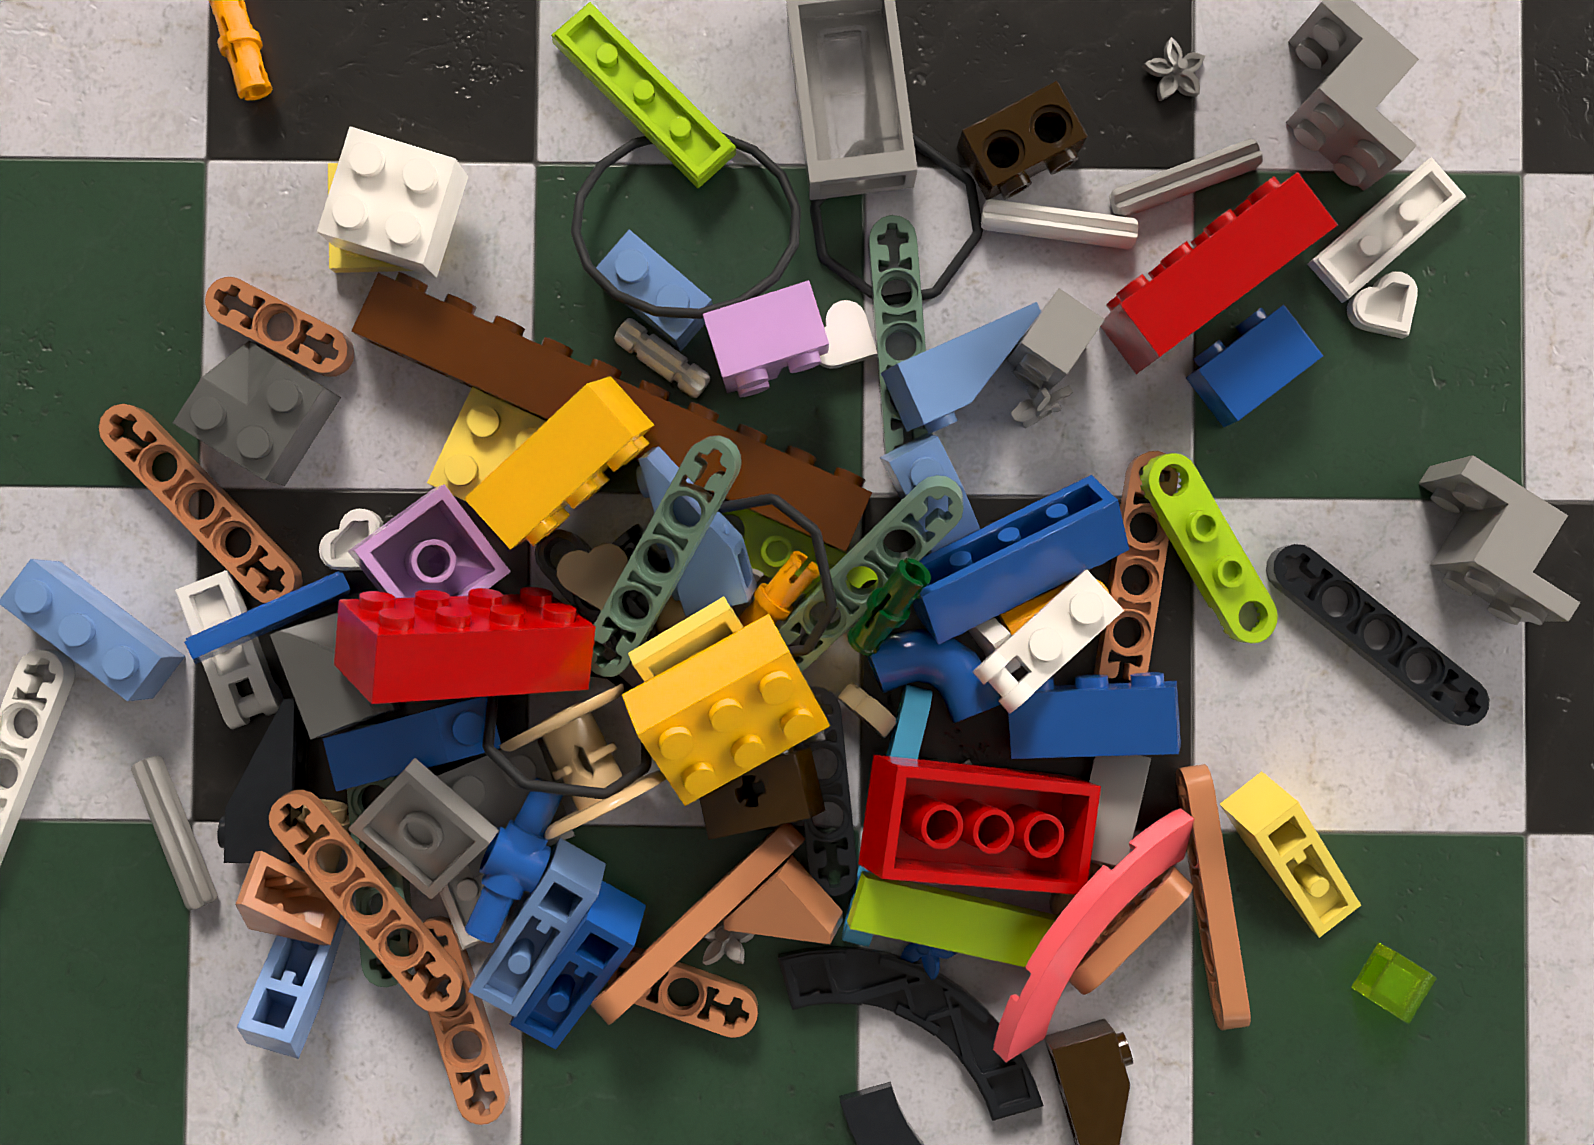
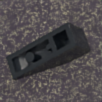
M295 698L282 701L225 808V815L219 821L217 840L219 847L224 848L223 863H251L254 853L258 851H263L287 864L296 861L274 835L269 825L271 808L279 798L293 790L308 791L309 734ZM289 803L285 805L289 810V815L284 821L290 828L297 824L296 818L302 813L303 805L297 809L293 808Z

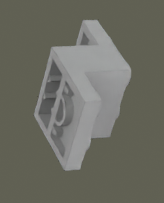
M1323 0L1288 43L1296 49L1297 56L1305 65L1312 69H1319L1327 77L1286 123L1294 129L1296 139L1304 147L1312 151H1319L1333 164V169L1340 179L1349 185L1358 186L1365 191L1402 163L1417 146L1375 108L1419 59L1352 0Z
M1473 455L1429 466L1419 485L1433 493L1431 500L1438 506L1457 514L1461 513V511L1463 512L1430 566L1445 575L1442 581L1461 594L1472 596L1474 593L1490 603L1487 610L1491 614L1513 625H1518L1519 622H1531L1542 625L1543 622L1569 621L1580 602L1533 573L1568 515Z

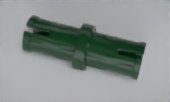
M912 558L900 560L895 571L884 586L876 588L870 594L866 602V611L855 626L849 630L847 635L848 642L855 651L866 656H871L873 653L876 654L894 628L901 627L909 618L910 606L931 580L930 572L921 562Z

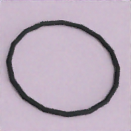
M723 133L736 146V149L751 154L779 180L791 208L789 244L772 273L738 298L699 309L655 306L619 291L592 264L581 234L585 199L603 171L634 149L653 144L646 136L631 139L596 163L575 196L571 236L582 267L612 299L656 317L702 319L704 313L758 297L780 280L799 247L801 206L787 174L757 146Z

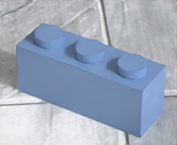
M30 559L0 598V605L126 701L153 699L185 658L177 649L60 561Z

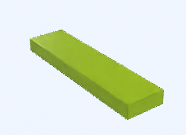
M591 2L586 4L551 35L553 44L697 188H700L736 155V146Z
M862 871L847 923L852 930L1025 967L1059 915L915 882L881 879L871 872Z

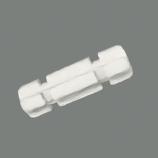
M628 318L618 328L614 337L619 346L631 354L635 351L637 359L672 383L674 380L678 382V388L691 398H697L704 391L710 381V376L706 371L695 363L690 366L684 355L655 334L649 336L646 328L634 319Z

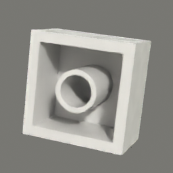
M349 127L317 232L334 247L437 278L468 175L455 158Z

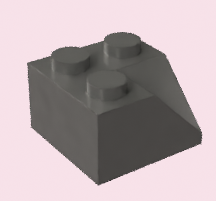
M249 340L201 377L173 421V424L264 481L285 486L341 397Z
M338 613L270 634L310 739L341 733L401 709L398 702L371 704L334 665Z

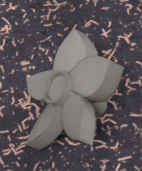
M1172 37L1164 48L1165 59L1154 58L1142 66L1150 74L1163 77L1157 86L1159 101L1168 98L1176 90L1186 96L1197 97L1200 94L1199 79L1194 72L1203 63L1205 55L1192 52L1182 58V50Z
M1032 385L1026 389L1031 399L1021 402L1011 414L1015 421L1022 422L1024 428H1027L1052 412H1060L1062 408L1059 401L1072 394L1073 391L1068 385L1049 394L1046 388L1039 392L1035 385Z
M725 916L718 925L703 937L711 942L704 953L703 963L710 965L726 954L733 962L743 964L744 948L741 943L748 942L755 934L724 930Z

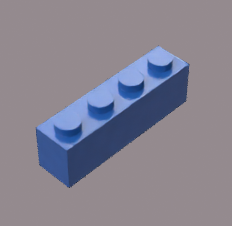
M1090 475L923 557L919 562L928 569L931 580L913 602L917 617L939 645L1050 589L1058 587L1060 584L1080 575L1085 570L1102 565L1108 560L1128 551L1129 545L1118 499L1093 475Z

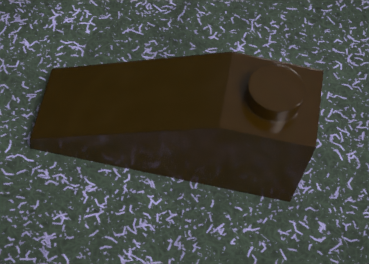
M1101 1019L1046 1035L1045 1043L1074 1144L1120 1145L1130 1090L1126 1066L1133 1065L1131 1050L1123 1032L1116 1034L1106 1019Z

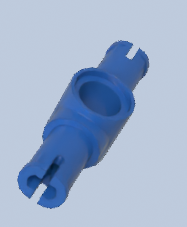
M536 777V779H535V780H539V781H547V782H550V781H548V780H545V779H542V778H539V777ZM529 791L516 819L510 820L506 829L500 826L497 828L499 831L488 845L479 872L484 874L481 880L484 886L465 927V931L472 937L487 943H494L514 899L520 900L524 891L532 893L544 873L551 853V848L546 846L548 840L545 839V832L556 813L563 795Z

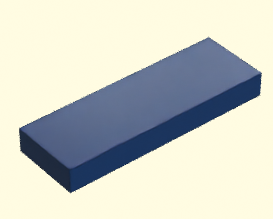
M338 571L186 638L187 641L184 643L196 665L349 596L351 589L343 572L339 573Z

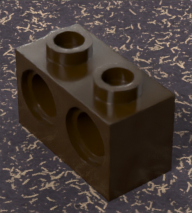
M1055 81L962 130L957 147L985 199H991L1000 193L1004 199H1008L1027 189L1032 184L1030 178L1048 169L1049 173L1053 175L1074 164L1079 159L1077 153L1088 136L1058 81ZM1038 125H1049L1058 132L1060 141L1055 143L1043 142L1037 137L1034 128ZM993 149L1005 150L1011 155L1013 165L1008 168H998L989 161L987 153Z

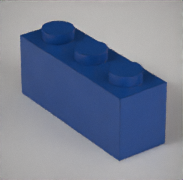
M1146 672L1131 674V683L1109 684L1108 675H1083L1075 677V685L1054 686L1053 677H1050L1022 705L1009 714L1008 712L1011 759L1179 754L1181 738L1177 681H1164V673Z

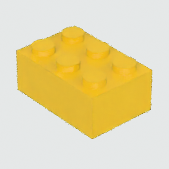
M611 376L587 383L464 499L510 550L526 539L534 546L545 536L548 537L571 516L565 509L567 505L575 509L609 482L610 479L605 475V470L610 467L615 472L622 465H627L650 444L644 438V435L655 425Z
M769 614L622 694L637 736L684 806L830 726Z

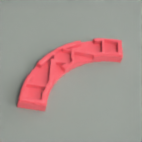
M1179 808L1172 811L1129 842V847L1133 851L1112 870L1103 865L1075 895L1045 934L1025 966L1026 970L1031 973L1020 996L1016 994L1010 996L999 1023L993 1050L1005 1062L1045 1039L1050 1020L1064 988L1098 936L1142 889L1170 867L1184 859L1194 823V818L1184 810Z

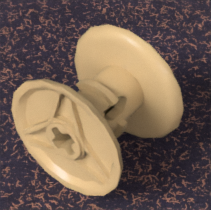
M620 684L583 703H576L542 720L541 724L499 746L504 751L510 752L542 737L558 769L552 773L555 780L562 778L565 784L605 788L623 775L612 755V752L617 750L614 742L607 745L592 712L618 699L624 692V686ZM660 770L649 773L606 799L571 796L577 810L551 824L545 832V839L549 840L612 811L665 781L666 777Z

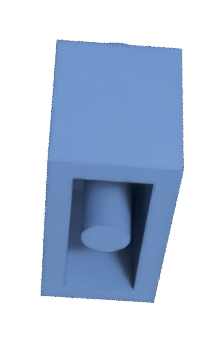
M630 229L596 267L619 291L655 306L699 309L713 305L712 299ZM628 306L680 352L705 324L704 318L656 317Z

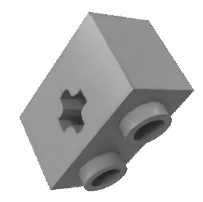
M1058 288L1007 359V362L1015 366L1013 374L1028 386L1035 385L1038 390L1041 386H1044L1051 390L1069 373L1105 319Z

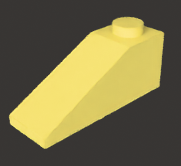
M1261 771L1220 803V806L1242 840L1319 938L1361 906L1299 802Z

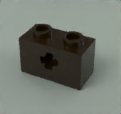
M791 747L699 798L708 840L809 819L826 811L811 747L795 751ZM762 781L766 793L760 792L755 794L752 783Z

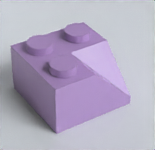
M809 280L703 314L727 394L738 391L739 397H746L763 392L770 388L768 381L777 378L783 367L788 366L790 373L813 368L822 363L820 356L827 354L829 351V341Z
M445 484L433 488L348 551L377 590L392 594L395 598L415 597V592L420 590H438L448 593L450 596H468L469 590L476 588L489 589L511 572Z

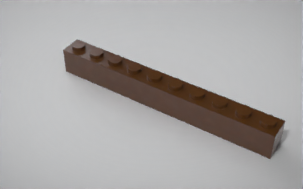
M378 272L352 328V332L363 340L470 388L474 387L545 421L552 417L587 383L611 376L655 425L644 435V438L650 444L633 459L634 461L639 463L638 459L647 451L659 446L680 467L688 451L697 442L709 436L728 438L737 446L741 454L742 465L724 501L770 493L779 495L818 526L822 532L824 544L843 553L846 552L872 494L871 491L863 488L866 481L864 478L839 467H836L834 474L814 466L817 460L816 457L788 445L785 453L765 445L768 436L746 425L739 424L736 431L716 423L719 414L699 404L690 402L687 409L668 401L671 395L670 392L642 380L638 388L619 379L622 371L605 362L593 359L590 366L576 361L571 358L573 349L553 339L544 337L540 345L522 337L525 328L506 318L496 315L491 323L474 315L477 307L459 297L447 294L444 301L426 294L428 285L407 274L398 272L394 280ZM715 450L708 455H701V458L708 464L701 479L694 482L695 485L704 488L713 474L719 470L726 472L727 468L720 463L722 453L719 450ZM706 490L710 495L714 496V491ZM772 504L747 509L811 538V534Z

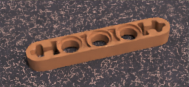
M127 404L114 405L105 411L99 424L100 437L105 445L254 598L262 603H267L302 587V573L296 563L151 414L141 408ZM123 419L133 422L137 420L132 427L133 431L143 441L150 442L151 444L142 448L134 440L124 437L119 438L124 432L123 427L120 425ZM170 452L177 460V472L170 480L160 482L153 474V461L158 455ZM206 490L214 498V509L207 518L197 520L189 511V501L197 491ZM242 527L251 537V547L244 556L234 558L226 550V537L233 529ZM266 550L268 552V555L261 558ZM260 561L271 571L283 570L285 574L280 581L285 588L283 591H267L265 587L270 581L268 576L260 568L251 567L248 572L245 568Z
M1148 451L1135 457L1129 463L1125 473L1120 511L1129 550L1112 558L1107 587L1109 594L1124 611L1100 632L1094 675H1108V678H1116L1118 675L1120 662H1108L1109 652L1120 656H1137L1136 666L1131 663L1124 664L1123 679L1126 681H1131V674L1148 672L1169 538L1157 519L1158 515L1151 503L1134 505L1133 500L1134 496L1142 498L1145 495L1144 490H1141L1140 487L1142 480L1139 477V470H1142L1151 458L1166 454L1161 451ZM1170 465L1161 471V474H1164V482H1159L1165 494L1173 496L1177 491L1178 473L1175 471L1176 468H1171ZM1138 513L1151 515L1157 523L1156 536L1148 543H1141L1131 535L1130 522ZM1130 565L1143 567L1149 576V585L1140 595L1134 596L1129 594L1122 586L1121 576L1123 571ZM1123 617L1133 618L1141 628L1139 641L1130 648L1120 646L1113 637L1114 625Z
M1206 764L1178 768L1176 770V788L1179 808L1194 818L1186 852L1191 883L1193 885V896L1213 1015L1220 1030L1247 1027L1250 1025L1251 1020L1250 1006L1213 779Z
M293 790L279 798L272 806L269 814L270 828L278 840L418 1006L430 1012H441L452 1007L458 1000L463 985V973L454 959L316 795L305 790ZM288 803L295 809L302 805L309 809L310 813L306 816L305 822L313 833L322 825L329 831L320 836L308 850L301 844L310 836L300 824L290 828L284 821L289 815V810L285 806ZM335 844L345 850L348 863L343 871L329 873L319 866L317 854L322 846ZM370 886L377 889L383 897L382 909L373 915L359 913L352 902L353 893L358 888ZM401 928L412 931L418 939L417 950L413 954L404 957L392 953L387 945L388 935L392 931ZM426 952H430L433 956L426 963V968L436 978L446 974L450 978L446 987L448 993L446 995H443L438 990L431 994L426 992L425 988L429 978L420 966L414 975L407 971L417 965Z
M791 822L776 827L592 1001L590 1004L592 1008L608 1025L612 1024L803 843L805 840L803 835Z

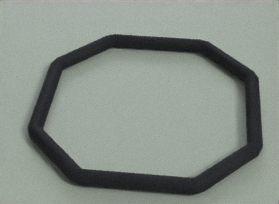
M913 135L915 149L965 184L973 229L970 237L932 288L921 290L922 300L933 299L943 292L982 238L983 228H981V213L976 183L972 176L920 138ZM899 136L858 141L851 146L844 157L858 156L861 151L882 148L883 142L898 141ZM826 198L812 200L810 214L817 257L820 262L872 299V287L827 254L820 210ZM910 291L885 296L881 295L887 305L910 302L912 293Z
M770 493L723 502L718 510L720 513L772 504L811 534L826 608L804 645L788 647L793 657L809 654L820 640L837 609V601L822 532L815 523L779 495Z
M591 670L590 677L608 679L615 686L623 684V693L633 689L619 674L614 677H603ZM488 696L482 744L484 752L524 790L606 799L647 774L651 768L652 757L641 742V764L605 788L527 779L494 747L499 696Z

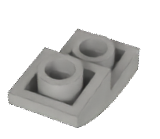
M1141 755L1095 756L1089 782L1101 786L1091 863L1114 868L1130 853L1129 842L1133 839L1151 758Z

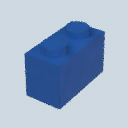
M1284 305L1269 315L1261 307L1235 327L1240 333V337L1226 347L1219 339L1193 359L1199 368L1188 375L1186 379L1223 427L1239 421L1323 357L1322 353Z

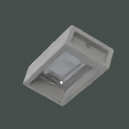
M786 0L787 26L809 199L816 200L914 188L918 169L895 0Z

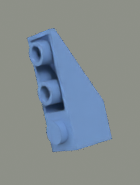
M659 446L651 448L638 459L640 466L636 470L639 489L644 498H650L654 513L679 469ZM687 477L686 482H687V483H692V484H694V483ZM679 496L675 500L673 512L676 519L681 524L687 526L696 525L701 518V508L698 502L689 496ZM719 511L671 594L675 601H681L685 616L695 614L723 596L730 606L747 603L757 588L743 536ZM656 543L660 550H666L672 570L675 564V556L672 550L667 545Z

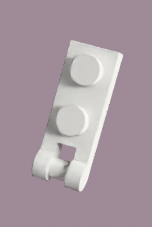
M1085 570L977 666L973 673L983 685L989 682L1002 696L998 701L1010 714L1124 610L1092 574ZM1014 657L1028 671L1019 681L1005 668L1007 663Z
M229 571L220 572L175 590L192 635L247 612L237 581ZM258 637L202 662L222 717L230 729H236L249 724L250 717L260 713H264L266 716L277 713L284 698L280 688L273 680ZM249 679L254 693L241 697L235 684Z

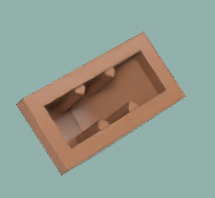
M263 851L254 853L235 904L247 928L318 945H331L341 913L307 873Z
M791 855L724 919V930L831 944L843 922V911L796 858Z

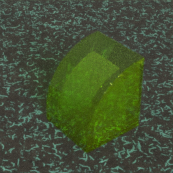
M1378 942L1351 988L1410 1024L1437 978L1403 955Z

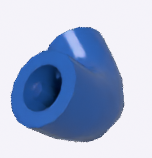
M917 628L890 633L881 644L879 651L876 654L873 653L871 656H867L882 693L908 683L923 682L930 684L943 697L953 724L1001 705L998 701L1001 697L989 682L983 685L973 673V670L982 663L977 654L955 638H951L938 645L928 630Z

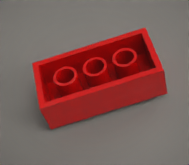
M1298 172L1282 184H1280L1275 176L1252 192L1247 197L1248 199L1233 211L1229 209L1205 227L1204 231L1190 242L1194 249H1192L1187 241L1164 257L1160 264L1148 273L1152 279L1151 281H1148L1144 274H1141L1116 293L1117 296L1106 304L1110 313L1104 318L1105 320L1100 327L1136 374L1338 226Z
M524 587L520 589V594L502 595L499 591L486 588L471 589L468 592V596H450L448 593L438 590H420L415 592V597L395 598L394 595L386 592L368 591L361 593L359 599L339 600L334 665L371 704L589 690L596 626L576 613L575 607L562 603L553 596L552 591L540 587Z
M874 755L858 864L881 879L1076 895L1088 882L1101 786L1071 775Z

